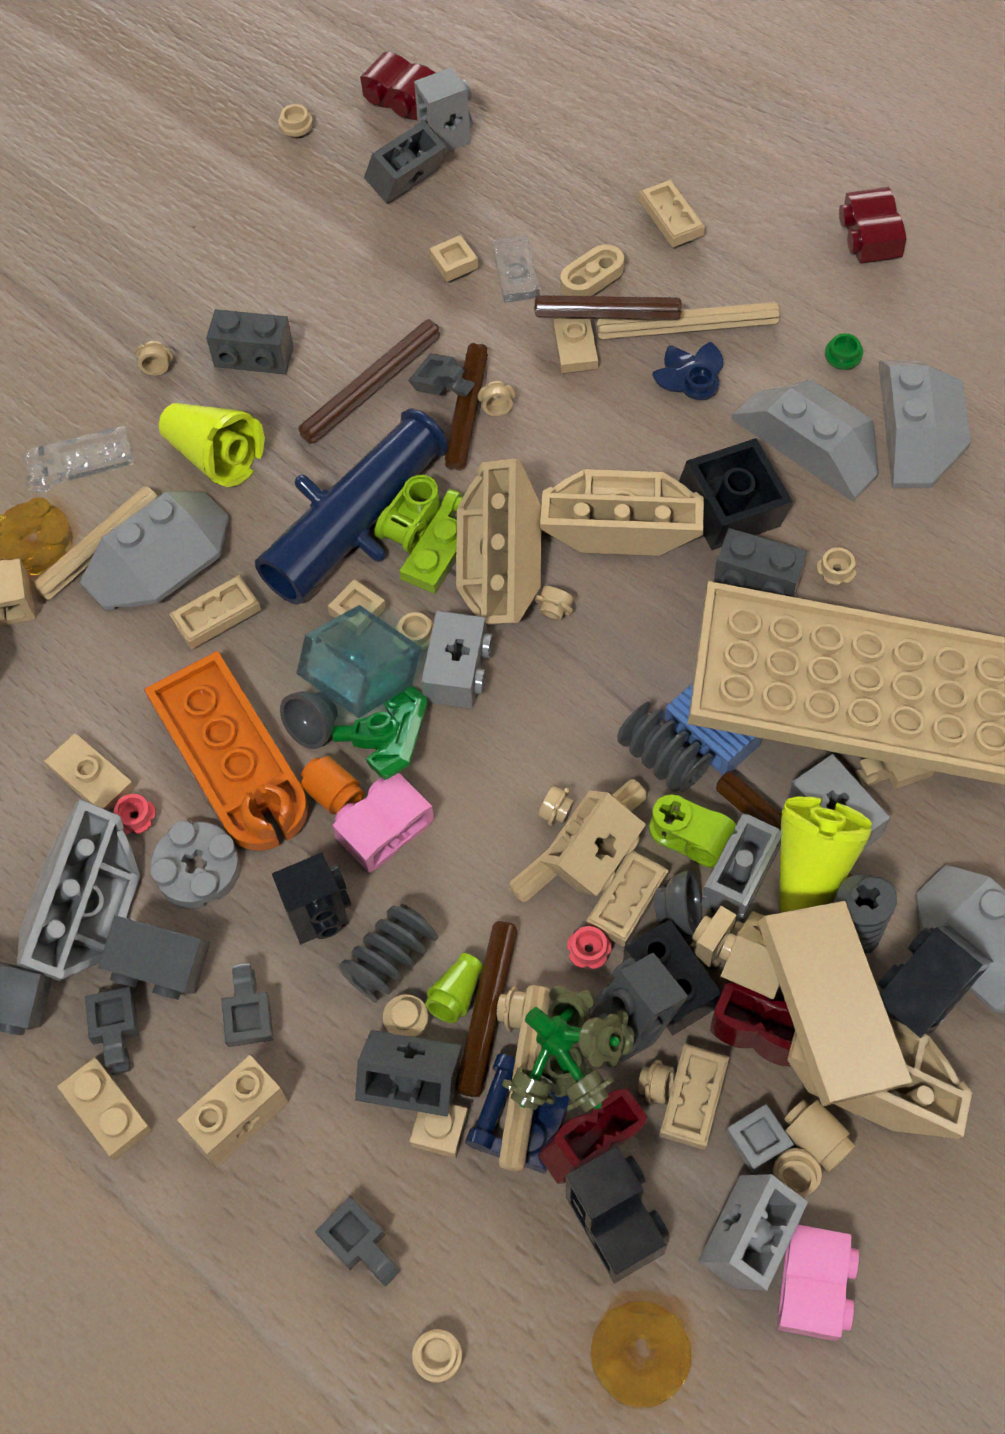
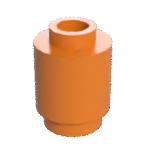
M330 756L314 758L302 770L301 776L303 779L301 786L303 790L330 814H337L347 804H356L364 798L365 793L360 788V782Z

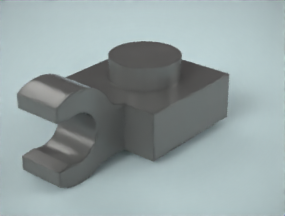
M432 353L427 356L408 380L416 391L439 395L442 391L449 388L457 395L465 397L475 385L473 381H467L461 377L465 370L459 366L454 357Z
M251 963L232 965L235 996L221 998L226 1045L234 1047L273 1041L270 997L267 991L256 993L255 971L251 969Z
M131 987L85 996L90 1041L93 1045L103 1043L105 1066H110L112 1075L129 1072L131 1070L130 1058L125 1038L139 1035L135 998Z
M351 1197L315 1231L317 1236L349 1270L361 1260L385 1287L399 1273L396 1265L376 1246L385 1236L384 1231Z

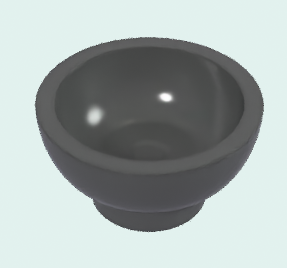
M298 691L286 696L282 700L280 716L285 729L297 743L309 749H317L323 746L330 738L334 728V720L338 716V710L332 698L323 692Z
M692 870L681 872L672 877L666 887L656 889L654 896L655 913L659 923H665L671 919L678 931L685 935L694 934L702 920L703 914L701 890L697 876Z

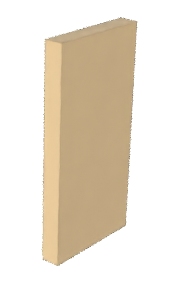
M840 901L767 915L761 918L758 924L822 1107L901 1088L912 1083L846 902Z

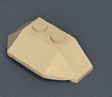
M515 458L482 462L477 470L478 475L469 485L457 508L456 589L476 616L485 617L486 625L515 624L520 622L541 587V504L521 460Z
M584 469L564 479L555 487H549L542 491L540 529L580 553L660 556L703 535L704 497L697 492H691L685 485L664 472Z
M889 1018L912 1083L901 1088L835 1103V1105L891 1131L955 1139L964 1137L972 1097L971 1090L964 1081L960 1083L951 1064L930 1036L926 1035L919 1038L907 1026ZM795 1030L787 1060L807 1091L819 1097Z

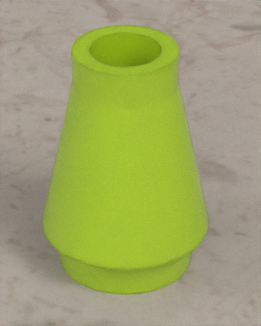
M461 953L456 962L427 990L428 999L425 1006L428 1011L436 1018L447 1023H456L459 1017L466 1016L478 976L483 969L482 963L470 954Z

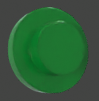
M847 333L838 334L833 337L825 349L827 362L831 366L842 370L856 367L861 362L863 356V348L858 338Z

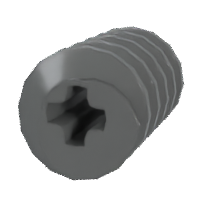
M646 702L632 712L622 724L617 735L618 742L623 747H629L630 753L635 758L642 757V764L647 769L654 768V775L659 780L666 779V786L671 791H685L702 777L714 756L708 753L698 759L696 756L701 745L695 742L686 748L684 744L689 734L684 730L673 737L671 734L677 723L674 720H670L661 726L659 723L665 712L657 709L649 715L650 703Z
M857 874L848 877L840 884L834 903L846 902L864 953H871L878 946L897 905V895L891 882L881 877Z
M401 904L400 907L391 906L386 911L388 920L380 919L376 922L375 930L377 934L369 932L363 937V943L366 948L356 946L351 951L355 962L343 960L339 964L340 971L345 979L373 1002H377L373 994L376 990L386 995L392 992L385 981L387 977L402 981L403 976L397 968L399 963L410 968L414 967L415 963L409 954L410 950H414L422 955L427 952L420 940L423 936L432 941L438 939V935L432 926L418 912L407 905Z

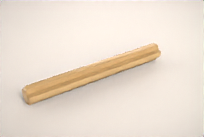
M776 302L686 309L682 310L679 320L597 319V334L599 339L604 340L772 325L778 323L780 312Z

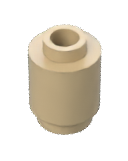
M802 1100L784 1118L790 1125L785 1132L798 1148L810 1152L828 1173L856 1147L848 1138L851 1133L824 1106L822 1107L819 1100H816L811 1105Z

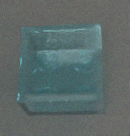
M358 605L305 634L296 674L357 718H361L412 686L422 647L361 605Z

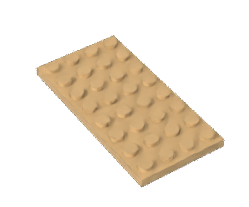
M708 581L704 595L687 724L1005 785V637Z

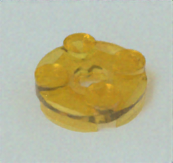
M33 498L29 502L18 504L0 515V561L20 558L28 574L36 575L46 572L67 553L66 548L70 541L72 543L73 532L67 517L58 507L51 505L45 498ZM38 533L37 541L31 543L28 539L24 540L27 535Z
M633 1301L609 1310L596 1328L591 1344V1366L601 1387L613 1400L628 1408L645 1410L660 1406L675 1396L685 1383L690 1371L692 1359L691 1345L681 1320L676 1315L668 1312L664 1307L651 1302ZM637 1341L647 1342V1349L655 1352V1360L647 1361L645 1369L635 1368V1360L626 1356L627 1348H635Z

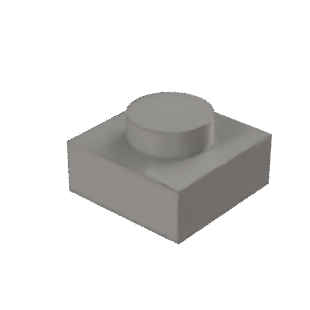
M767 1104L732 1124L725 1132L751 1173L772 1162L783 1151L791 1149L794 1145Z

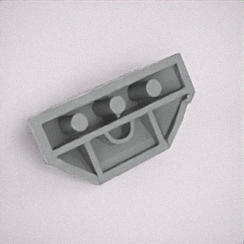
M918 360L880 361L879 374L892 488H931L939 480V477L968 449L971 443L963 381Z
M812 379L757 391L732 414V420L853 502L878 476L873 419Z
M166 491L101 538L80 584L105 611L115 610L116 607L158 604L220 558L226 527H228L230 520L229 516L205 492Z
M81 799L76 802L49 850L21 925L17 955L18 966L61 981L100 963L114 915L127 917L140 879V873L131 846L123 831L124 826L119 815Z
M946 864L915 895L920 932L926 927L930 929L931 927L936 928L949 925L991 959L993 963L971 987L970 991L993 1012L1005 1014V890L991 877Z

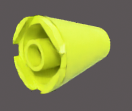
M173 403L165 408L159 419V432L161 436L216 484L225 487L240 485L254 472V470L250 469V466L255 457L261 459L263 454L265 436L262 424L248 412Z
M797 796L788 798L785 801L784 808L781 811L779 909L782 913L833 902L840 884L846 880L871 837L872 823L867 817L840 803H836L834 810L820 807L822 799L816 797Z

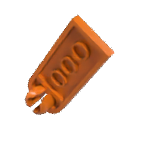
M218 650L144 689L149 701L224 829L236 844L255 851L269 850L279 846L275 830L270 823H267L263 814L269 811L287 841L292 839L301 830L308 813V804L304 790Z

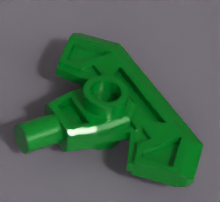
M405 687L387 698L383 704L388 713L376 712L367 718L355 720L354 725H337L333 728L334 742H352L353 746L357 748L376 749L375 752L366 758V762L384 780L391 778L410 766L428 705V699L415 687Z

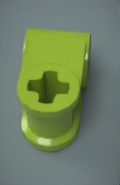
M416 475L409 478L391 504L379 516L375 526V536L379 539L388 538L402 545L403 550L410 554L441 507L438 485L435 480L426 475ZM421 499H428V500L423 501V502H418V500H421Z
M671 794L659 798L654 804L649 832L652 839L659 845L685 855L702 866L714 868L731 835L734 834L736 824L722 813L708 810L681 796ZM669 818L675 819L672 825L666 823Z

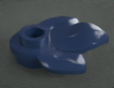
M712 342L703 345L696 355L669 345L664 358L665 368L654 371L652 376L655 382L665 390L683 392L686 396L695 400L709 399L718 390L719 379L717 375L723 368V357Z

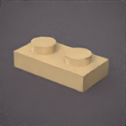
M96 1057L57 1086L113 1161L152 1131Z

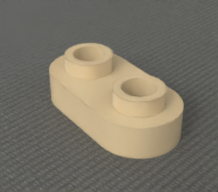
M602 244L594 247L567 265L562 270L560 277L562 293L565 296H592L612 283L623 273V252L614 245Z

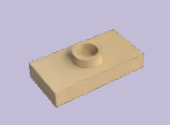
M671 180L639 191L640 203L672 248L704 236L705 226Z
M552 318L561 373L598 369V357L591 319Z
M238 575L171 612L169 615L173 624L192 650L261 611V607L243 579Z
M76 733L44 760L46 766L86 802L109 812L115 807V804L121 797L129 794L135 788L133 782Z
M632 851L624 858L615 873L612 883L605 889L586 920V926L600 929L609 939L623 947L627 945L653 902L656 889L661 888L668 877L669 870Z
M684 1044L659 1137L702 1150L706 1149L729 1061L728 1056Z

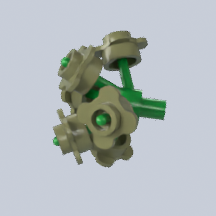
M556 985L549 992L552 1004L549 1007L548 1016L538 1007H534L525 1017V1022L537 1032L536 1042L542 1046L532 1071L525 1068H517L513 1080L504 1079L502 1086L513 1091L511 1099L522 1108L527 1107L536 1110L539 1105L544 1103L554 1104L555 1098L549 1094L551 1090L552 1094L557 1097L568 1095L572 1101L566 1107L568 1111L579 1105L584 1112L592 1108L600 1109L602 1106L601 1102L609 1097L604 1088L611 1084L614 1079L610 1077L604 1080L597 1068L593 1070L591 1067H587L584 1060L588 1058L593 1067H601L605 1061L609 1067H616L619 1058L630 1053L634 1042V1032L631 1026H627L628 1014L626 1011L620 1010L617 1015L609 1014L607 1018L594 1017L590 1019V1008L595 1003L592 993L588 990H581L580 992L570 991L563 985ZM575 1042H579V1047H573ZM542 1073H544L545 1076L550 1077L551 1081L548 1078L542 1076Z

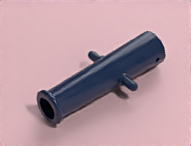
M413 408L403 411L400 423L329 490L324 489L322 491L305 475L296 477L295 486L312 502L310 508L255 560L256 570L272 591L292 604H302L311 594V591L323 581L353 547L359 546L376 562L384 560L386 552L369 535L371 532L370 528L378 520L382 511L391 504L409 478L419 475L434 457L446 454L448 441L444 431L435 420L424 412Z

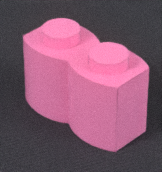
M400 773L386 780L380 778L370 787L366 799L356 804H347L337 813L335 823L332 825L335 839L370 873L383 865L401 846L413 840L434 820L433 806Z
M797 1225L784 1254L776 1330L831 1341H838L842 1336V1330H851L854 1300L846 1299L847 1279L855 1280L859 1263V1249L851 1248V1234Z

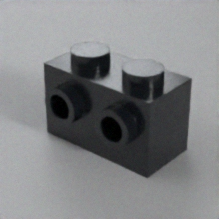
M322 852L272 873L273 880L300 945L315 938L326 939L340 932L342 926L349 924L345 908L352 906L346 891L345 881L338 865L334 864L329 867Z
M670 919L625 945L623 962L629 958H634L638 961L654 953L688 995V998L667 1025L668 1030L673 1036L713 1012L722 993Z

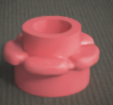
M127 794L117 801L113 813L121 817L125 834H130L131 832L141 834L150 828L151 819H154L156 810L153 803L147 802L143 796ZM138 813L136 818H131V814Z
M593 926L582 927L568 939L567 949L570 951L569 958L579 968H585L586 966L590 969L600 968L606 963V956L611 953V942L600 929ZM591 945L593 951L587 952L585 947Z

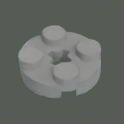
M180 821L175 823L170 828L169 833L164 835L158 842L151 858V876L161 893L169 902L183 908L205 907L204 903L210 902L215 898H218V900L222 899L233 889L240 873V861L233 839L222 828L206 822L190 823L188 821ZM201 856L202 861L206 864L204 869L196 868L193 873H188L189 868L186 864L188 860Z

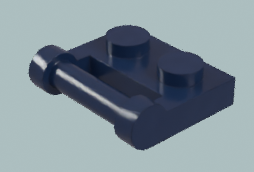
M498 1054L492 1068L496 1073L476 1127L470 1128L465 1140L468 1146L498 1158L500 1157L502 1139L493 1136V1132L509 1091L502 1086V1082L504 1079L512 1081L515 1058L506 1054ZM542 1073V1076L548 1078L551 1081L550 1077L545 1076L544 1073ZM551 1090L549 1094L555 1098L554 1104L544 1103L539 1105L536 1110L533 1109L525 1162L526 1168L546 1174L547 1168L538 1156L539 1151L562 1127L568 1110L566 1107L571 1101L568 1095L557 1097L552 1094Z

